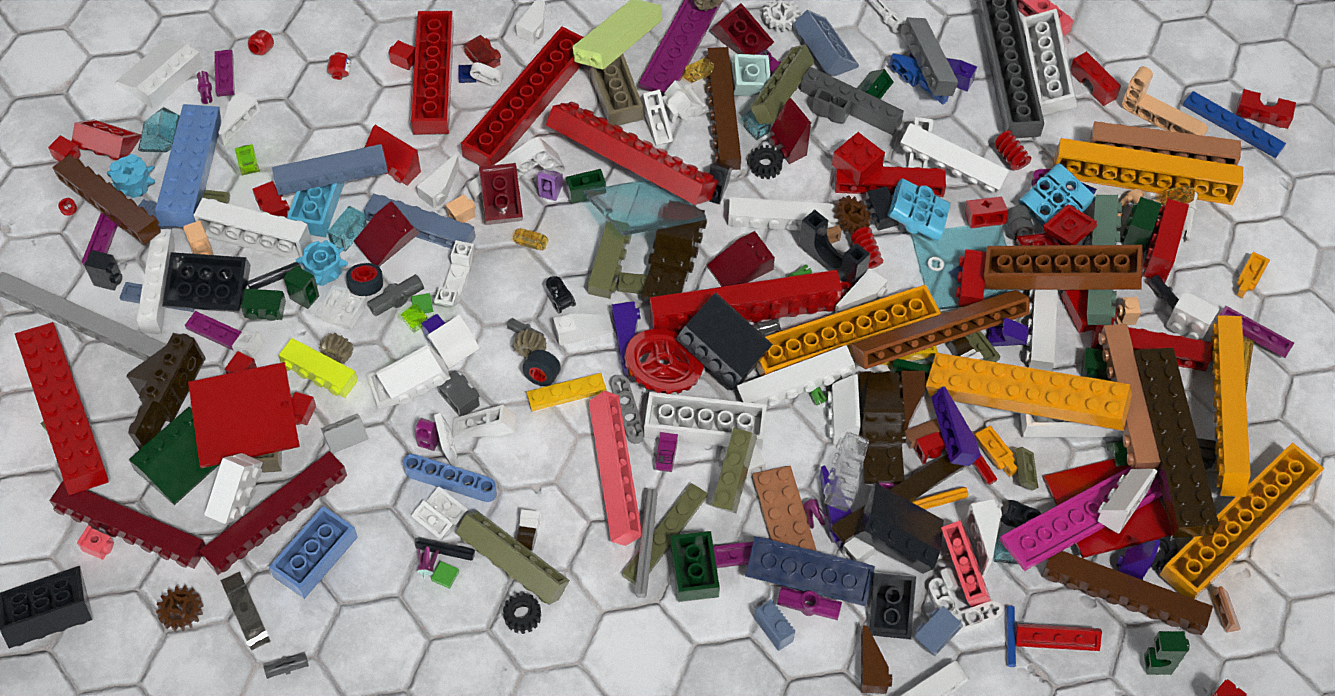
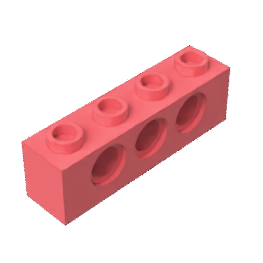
M1016 0L1018 11L1026 17L1057 9L1063 37L1071 31L1074 20L1050 0Z
M959 520L941 527L969 605L974 607L991 601L962 522Z

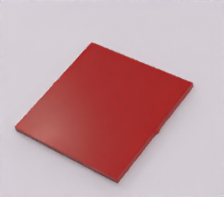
M285 362L188 382L201 468L221 464L224 457L240 453L256 457L300 447Z
M1114 459L1045 475L1043 479L1056 506L1127 469L1131 465L1115 467ZM1159 498L1135 510L1119 534L1108 527H1104L1075 543L1081 557L1085 558L1172 536L1167 513Z

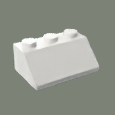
M428 345L376 372L391 399L400 406L409 403L415 397L424 395L428 390L440 386L445 381L451 379L444 360Z
M853 374L833 383L831 391H828L827 401L831 403V408L828 409V420H832V426H829V437H833V445H857L860 431L858 374Z
M1131 469L1127 476L1123 474L1117 483L1119 487L1117 489L1113 488L1108 495V499H1110L1108 503L1103 502L1100 506L1098 522L1119 534L1148 493L1157 470Z

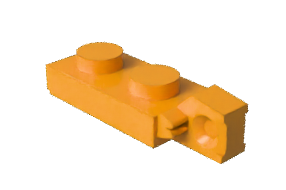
M1255 252L1251 254L1237 280V285L1240 286L1236 294L1237 296L1243 298L1247 290L1253 291L1270 259Z
M988 426L974 434L977 443L998 469H1003L1009 477L1016 474L1018 468L1014 464V454L992 426Z

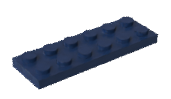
M754 536L745 577L804 592L814 591L820 596L866 607L875 566Z

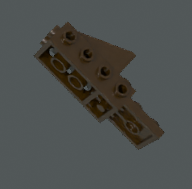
M669 203L667 210L664 209L662 220L664 221L662 224H659L653 243L654 253L649 255L648 264H651L641 300L650 301V297L683 292L689 273L693 272V259L697 258L699 247L697 246L698 243L701 244L702 230L706 229L707 218H705V210Z
M173 333L165 347L127 374V378L138 393V398L143 404L139 408L138 414L128 431V434L139 450L161 431L165 421L172 422L175 419L189 392L188 382L196 379L206 359L194 337L184 333Z
M890 371L883 373L859 372L860 431L857 442L861 445L864 484H900L904 481L902 444L906 443V432H902V426L905 425L903 397H900L902 380H899L898 373Z

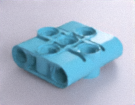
M1057 163L1019 199V204L1028 207L1030 215L1043 226L1067 204L1084 212L1095 201V196L1062 164ZM1040 185H1046L1048 190H1042ZM1066 185H1071L1074 190L1069 191ZM1053 197L1060 198L1061 203L1054 202ZM1045 209L1048 215L1041 214L1040 210Z
M901 178L895 188L888 217L904 224L910 233L916 234L919 232L938 241L944 232L951 203L934 195L933 190L928 186L919 187Z

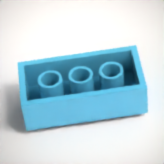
M345 182L297 191L287 219L306 223L310 235L326 237Z

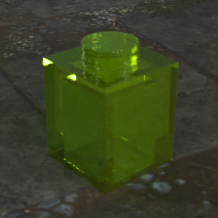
M253 144L235 148L242 176L260 172Z
M416 303L401 314L402 320L413 334L422 328L421 323L428 320V317Z

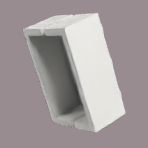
M243 453L224 457L204 515L227 524L234 522V520H240L248 514L250 509L249 503L255 494V484L261 476L263 462Z

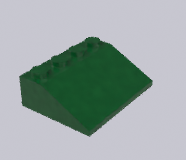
M191 407L185 409L129 459L134 471L173 505H176L220 465L200 467Z

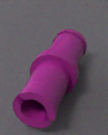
M201 71L202 77L200 72L197 73L199 83L197 88L201 95V102L208 104L207 98L209 103L213 101L211 95L212 85L209 82L208 73Z

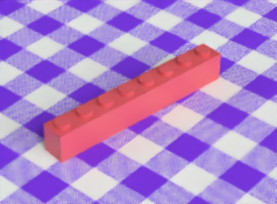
M603 391L589 400L611 542L626 546L639 539L642 530L619 395Z

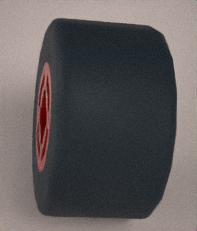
M545 350L532 351L523 365V373L526 378L539 386L551 385L561 370L559 360Z

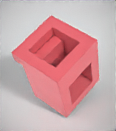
M87 526L77 544L83 552L103 560L112 551L114 542L109 535L92 529L91 526Z

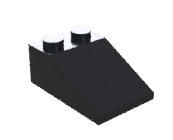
M874 571L869 626L873 636L911 640L916 587L915 575Z

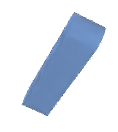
M409 454L403 459L405 474L411 479L436 487L439 486L442 489L484 502H491L497 496L495 481L490 477L416 454ZM411 465H417L414 468H409ZM429 471H435L432 474H428ZM450 476H453V477H454L453 479H450V480L446 479L447 477H450ZM467 482H472L471 485H464ZM485 488H491L490 491H483Z

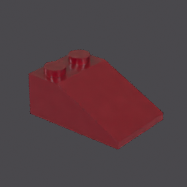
M742 3L711 29L723 44L737 54L755 55L764 49H768L774 43L773 39Z
M792 98L786 101L771 127L769 137L770 144L780 150L779 153H782V158L788 164L807 156L811 121Z
M516 163L479 167L485 225L522 221L523 213Z
M391 200L375 214L354 242L372 264L380 267L415 238L419 232Z
M753 231L739 238L707 264V268L721 287L744 284L774 270L775 257L758 234Z

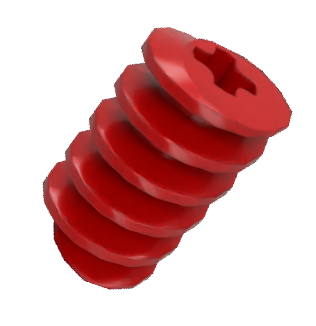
M1007 130L998 136L994 146L1012 170L1022 169L1031 162L1032 157L1027 156L1028 152L1026 150L1023 151L1024 146L1020 145V141L1016 140V136L1012 135L1011 130Z
M862 227L851 235V242L853 245L859 244L870 253L868 269H873L883 263V258L881 257L878 245H876L877 242L874 239L875 236L872 233V229Z

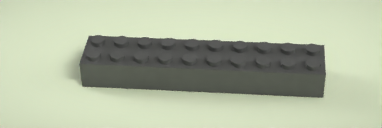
M977 0L976 5L1004 132L1011 130L1012 135H1015L1016 138L1041 137L1045 123L1016 0Z

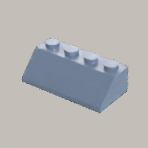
M806 10L793 23L797 29L796 33L805 41L804 45L806 44L808 49L812 51V57L820 63V68L824 73L838 76L859 67V64L826 17Z

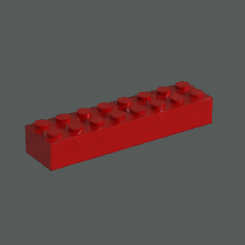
M418 11L411 114L413 134H449L454 38L452 11Z

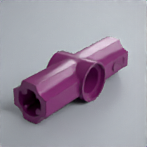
M781 587L777 605L801 611L806 616L818 615L838 621L842 602L818 596L814 591L801 592ZM811 601L814 603V605L808 606L805 604V602Z

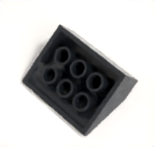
M171 252L162 306L239 312L244 292L247 288L251 265L246 257Z
M717 293L710 297L676 338L681 345L731 391L737 388V385L744 382L773 345Z
M874 483L854 537L924 574L933 570L941 552L943 534L941 527L944 525V520L880 484Z
M80 566L0 592V631L9 649L93 620Z

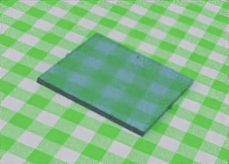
M647 179L584 190L586 198L623 236L706 220V215L694 204Z
M1001 225L970 228V226L945 228L938 241L919 232L916 234L911 233L920 267L919 272L922 274L924 285L926 284L939 310L964 307L958 306L959 298H955L957 287H960V283L957 282L958 272L962 271V267H959L960 256H964L965 249L987 252V246H1007ZM931 257H939L944 262L943 269L940 271L931 270L927 264L928 260ZM932 260V267H941L939 260ZM985 284L983 300L1013 290H986Z

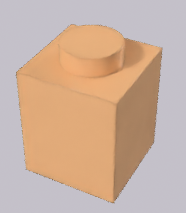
M464 194L445 204L447 216L456 221L465 223L475 217L474 209H476V206Z

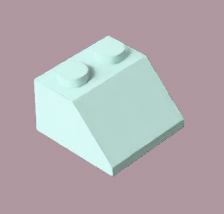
M734 54L730 63L734 95L751 96L761 92L771 78L768 55Z

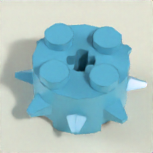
M134 154L112 162L110 171H107V175L111 177L113 182L111 184L117 191L121 190L125 196H131V198L142 196L148 191V186L155 183V180L149 174L154 166L146 167L141 157H137Z
M324 240L323 243L315 241L307 245L303 256L296 259V262L304 266L305 271L314 275L316 284L320 286L338 279L342 274V267L348 265V262L340 257V253L344 248L337 249L328 240Z

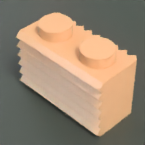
M196 221L183 227L193 254L214 255L201 221Z

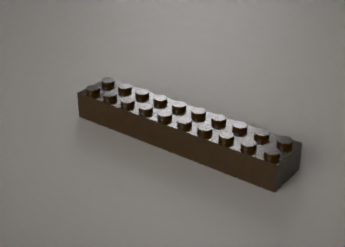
M1174 347L1135 350L1134 354L1161 460L1157 468V476L1172 538L1213 535L1219 526V521Z

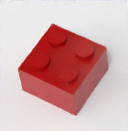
M857 132L834 151L832 166L859 186L883 166L885 152L861 133Z

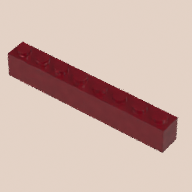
M329 451L200 549L199 552L203 560L217 575L226 572L233 563L243 559L254 547L260 546L268 536L277 533L281 526L288 521L294 520L303 509L309 508L316 499L326 495L336 484L343 482L347 476L345 466Z
M64 481L61 482L49 500L56 513L60 515L67 514L79 523L82 521L86 522L95 530L100 528L111 537H121L130 545L135 543L146 552H156L161 558L165 560L172 559L181 567L187 568L188 566L195 569L202 558L199 550L206 546L202 539L86 490L68 495Z

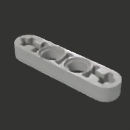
M616 375L611 381L613 394L619 395V400L623 397L631 400L629 404L624 405L620 403L625 433L629 442L639 444L644 439V428L627 377ZM618 382L623 384L622 392H620V387L617 385ZM627 414H634L636 418L633 421H628L625 419V416ZM634 426L636 433L639 434V436L635 437V435L633 434L632 427Z

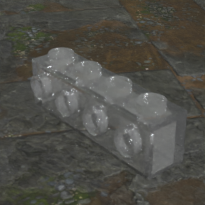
M848 431L843 438H839L836 449L839 450L838 453H835L832 464L835 465L834 468L830 469L827 478L830 479V483L826 484L823 492L826 495L825 504L845 512L848 511L854 500L869 443L868 439Z

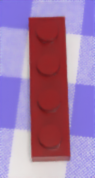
M1017 624L1015 640L1018 647L1100 651L1102 630L1101 628Z

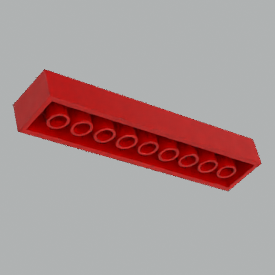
M561 26L461 142L462 156L480 166L495 165L502 160L582 66L581 63L574 60L573 46L584 37Z
M575 102L552 106L546 123L548 127L694 205L711 201L718 184V180L714 179L713 175L699 171L698 167L692 164H685L681 158L668 155L666 150L653 147L651 142L638 139L636 134L623 131L621 126L608 123L607 119L595 116L594 112L590 110H583Z
M837 270L650 297V321L652 329H665L680 333L714 293L721 296L748 322L754 323L788 316L796 317L802 314H815L821 311L830 312L835 310L837 303L840 301L842 286Z
M51 322L14 333L68 495L109 483L54 323Z

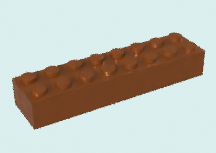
M1142 245L987 246L984 272L986 290H1141L1143 268Z

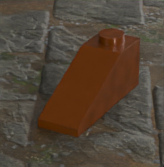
M901 371L899 380H902V392H900V397H903V407L905 409L903 431L908 430L924 397L925 390H927L928 378H925V371Z
M863 625L861 632V693L887 694L888 687H892V674H889V666L868 626Z

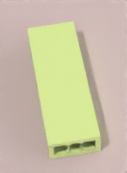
M642 0L628 1L573 46L575 62L602 70L605 69L662 21L661 5Z

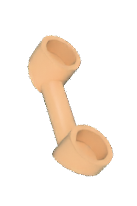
M1140 189L1130 191L1120 201L1122 202V209L1130 201L1138 203L1140 196L1144 197L1145 192ZM1118 213V216H1121L1122 219L1124 214Z

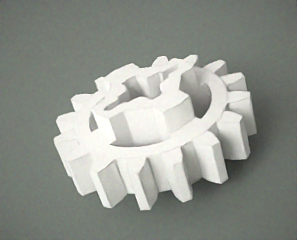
M772 0V3L768 2L767 7H764L763 19H765V24H770L769 28L776 27V31L779 28H782V31H785V28L791 30L792 26H794L793 23L800 17L801 11L798 10V5L794 6V1Z

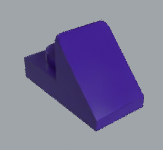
M1004 318L1003 326L989 328L988 341L993 347L1027 345L1029 328L1026 325Z

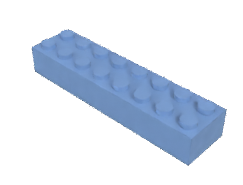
M183 104L155 209L159 226L184 227L196 222L194 213L204 196L222 122L220 109L217 106Z

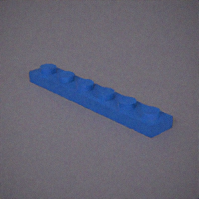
M1192 91L1183 103V106L1275 159L1286 145L1282 140L1195 91Z

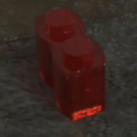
M479 35L463 44L464 53L471 62L482 63L492 68L501 65V54L491 46L488 38Z

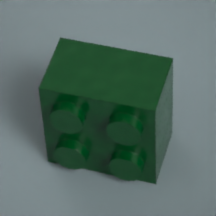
M1141 196L1138 203L1134 202L1122 234V238H1125L1123 245H1142V252L1144 253L1162 203Z

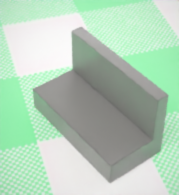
M358 414L321 428L332 454L369 439L361 417Z

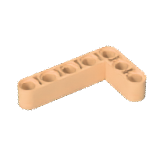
M1139 67L1129 82L1122 102L1123 108L1165 131L1205 136L1208 132V127L1205 123L1146 94L1153 73L1148 67Z

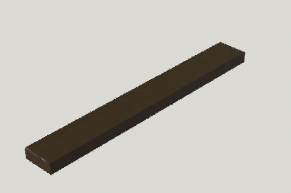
M946 454L896 485L890 491L911 502L961 471L964 465L950 463L949 456ZM865 505L832 525L831 529L843 543L854 538Z

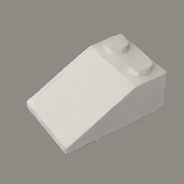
M994 499L971 503L965 519L982 576L987 574L992 562L999 522L1002 517L1001 509L999 506H996Z

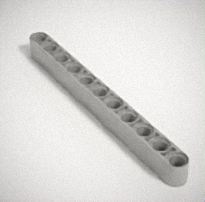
M0 273V297L143 361L167 345L8 273Z

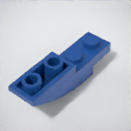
M895 53L891 55L889 66L905 82L909 83L912 87L919 84L922 89L926 90L942 105L948 102L949 96L932 94L915 59Z

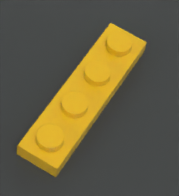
M602 373L526 391L531 411H536L599 395L603 391H607Z

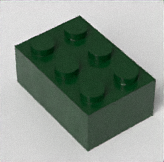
M711 531L670 535V549L678 602L718 598L720 585Z

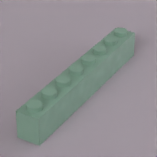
M1118 195L1095 196L1094 220L1097 221V227L1093 229L1092 245H1116L1117 242H1120V231H1117V228H1121V216H1118V213H1122V202H1119ZM1088 291V325H1111L1112 318L1116 316V306H1113V302L1117 300V291Z

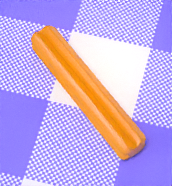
M960 487L911 502L923 509H929L965 499L969 494L966 487Z

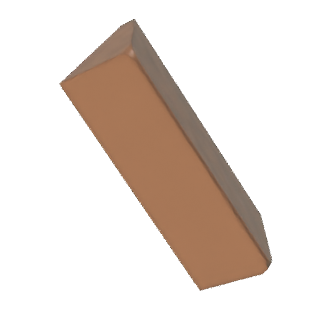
M937 419L902 431L906 432V443L909 449L914 448L916 439L937 431L940 437H943Z
M1219 586L1213 597L1226 633L1239 631L1241 628L1229 594L1222 586Z

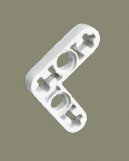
M934 578L929 583L928 594L935 608H941V603L948 602L952 606V609L949 611L960 622L964 618V622H962L963 627L956 635L996 622L1001 617L1003 609L1000 603L996 601H988L960 611L943 579ZM935 585L942 587L940 594L938 590H933ZM990 608H991L992 610H997L995 615H994L992 612H990V613H988V614L985 615V619H984V615H983V614L987 613ZM972 613L978 615L979 621L971 622L968 619V615Z

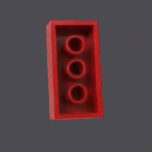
M1167 198L1165 205H1161L1150 237L1151 242L1146 251L1147 257L1142 268L1145 269L1143 277L1152 279L1154 276L1159 275L1164 283L1166 282L1175 262L1189 204Z

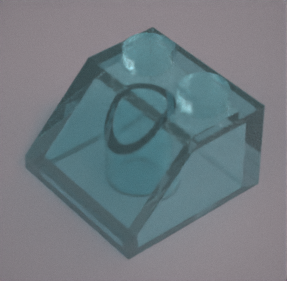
M162 107L144 121L138 150L141 152H168L172 148L180 115Z

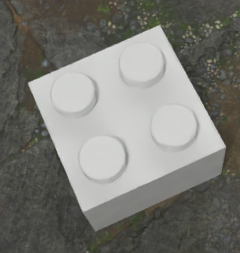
M1184 291L1174 307L1166 327L1186 338L1203 340L1220 309Z

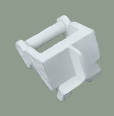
M675 80L664 92L665 96L662 97L664 107L668 106L671 111L670 120L673 123L676 121L677 116H680L681 119L689 116L697 117L708 110V106L695 93L692 84L686 85V83Z

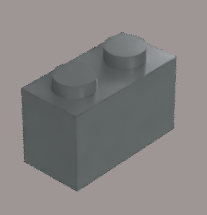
M454 370L449 374L451 379L437 386L438 393L460 417L467 415L480 406V395L474 387L471 388L468 385V381L463 374L459 375Z

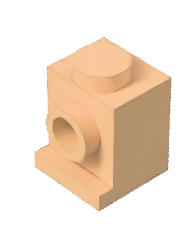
M1138 297L1122 298L1120 305L1116 307L1117 325H1136L1141 314Z

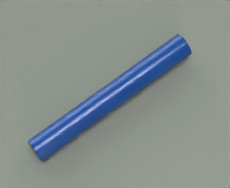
M1007 606L1008 667H1016L1015 607Z

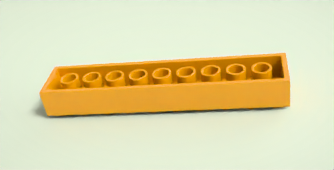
M1060 138L1053 161V167L1057 163L1062 164L1081 182L1132 190L1140 189L1145 192L1186 198L1188 191H1192V198L1194 191L1198 194L1197 200L1227 205L1234 204L1243 185V166Z
M926 284L765 336L773 345L756 365V369L761 377L847 345L850 354L853 355V343L940 315L941 312Z
M1218 315L1217 323H1213V335H1211L1212 347L1214 349L1211 352V361L1214 362V365H1212V377L1215 379L1213 380L1212 390L1216 395L1213 397V407H1216L1214 423L1217 426L1215 427L1214 438L1217 439L1215 455H1218L1216 471L1219 474L1217 475L1216 486L1220 488L1221 496L1246 497L1250 478L1242 316Z
M937 352L926 384L929 397H932L943 386L946 387L953 401L1122 431L1132 399L1131 384Z
M1292 442L1248 485L1246 497H1235L1217 515L1219 526L1215 533L1210 536L1194 537L1164 566L1159 576L1180 594L1196 599L1318 479L1325 468Z

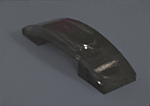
M238 572L220 580L251 651L271 642L241 573Z

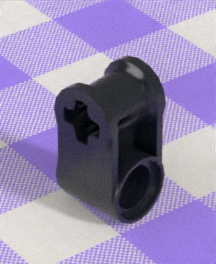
M557 276L549 277L546 281V294L556 312L560 314L562 310L570 306H576L572 293L567 289L562 279Z
M1008 500L1005 514H1002L1000 519L1004 524L1017 528L1028 522V519H1034L1041 515V512L1018 501Z

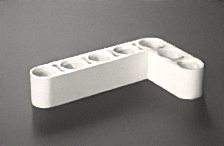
M539 137L532 138L495 164L516 163L518 178L538 164L543 169L563 173L565 170V166L558 153ZM479 175L468 184V188L477 203L482 202Z

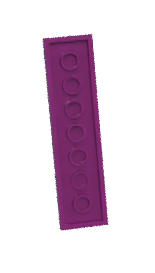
M694 0L683 1L641 77L639 88L651 92L660 90L661 95L665 96L664 92L675 80H681L721 4H718V7H714L713 10L708 9L705 11L700 10Z

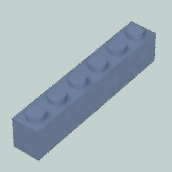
M382 144L272 167L278 195L290 194L320 186L324 187L334 183H343L353 179H362L388 172Z
M373 193L364 209L366 221L370 222L375 214L392 199ZM392 200L419 232L416 236L417 238L453 249L456 240L473 243L476 237L474 226L469 223H462L451 217H444L435 212L423 210L418 206H411L399 200Z

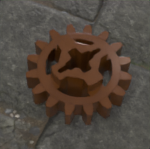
M848 195L846 198L842 197L834 205L836 208L833 211L837 213L834 218L839 219L838 225L842 224L843 230L847 228L851 234L859 228L870 226L869 222L872 218L868 215L871 213L866 211L867 205L863 206L862 200L858 202L855 196L851 199L850 195Z
M176 586L174 592L168 589L167 596H160L163 602H157L159 609L156 610V613L159 616V621L161 624L164 623L166 629L171 627L176 632L177 628L180 627L182 631H185V626L188 625L192 628L193 621L199 622L197 615H203L200 608L204 607V605L200 601V595L196 594L193 588L188 592L186 586L182 590H179L178 586ZM177 605H179V607L182 608L183 613L180 610H178Z

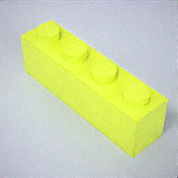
M293 338L290 339L278 355L280 362L286 363L288 371L292 370L301 378L313 381L316 386L328 389L335 396L340 395L346 398L358 382L356 371Z

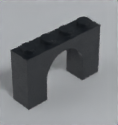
M814 209L802 220L799 246L828 270H837L839 279L850 283L853 287L867 272L870 253L856 243L844 255L840 254L832 246L827 236L829 220Z

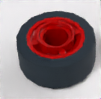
M360 263L351 267L347 272L348 289L354 295L370 296L379 292L383 287L382 270L375 264Z

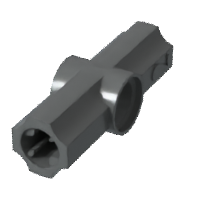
M413 275L399 284L392 283L384 289V293L368 301L367 305L372 314L378 316L392 307H402L409 297L423 290L424 285L418 275Z

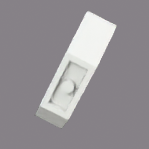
M455 241L450 255L452 264L444 287L439 286L434 304L454 307L460 302L471 270L474 244Z

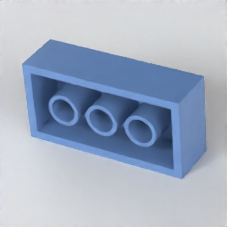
M322 506L269 566L272 576L305 599L358 538L355 527Z

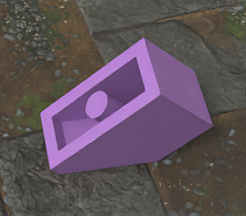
M546 169L538 172L539 197L556 201L563 186V174Z

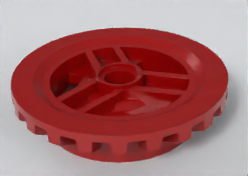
M650 329L638 333L628 343L624 360H626L625 366L630 370L629 374L631 377H636L637 383L657 393L672 394V392H676L679 394L683 390H690L692 386L698 383L704 365L676 340L679 333L665 329ZM650 353L644 363L640 362L641 356ZM659 360H666L669 364L664 365Z

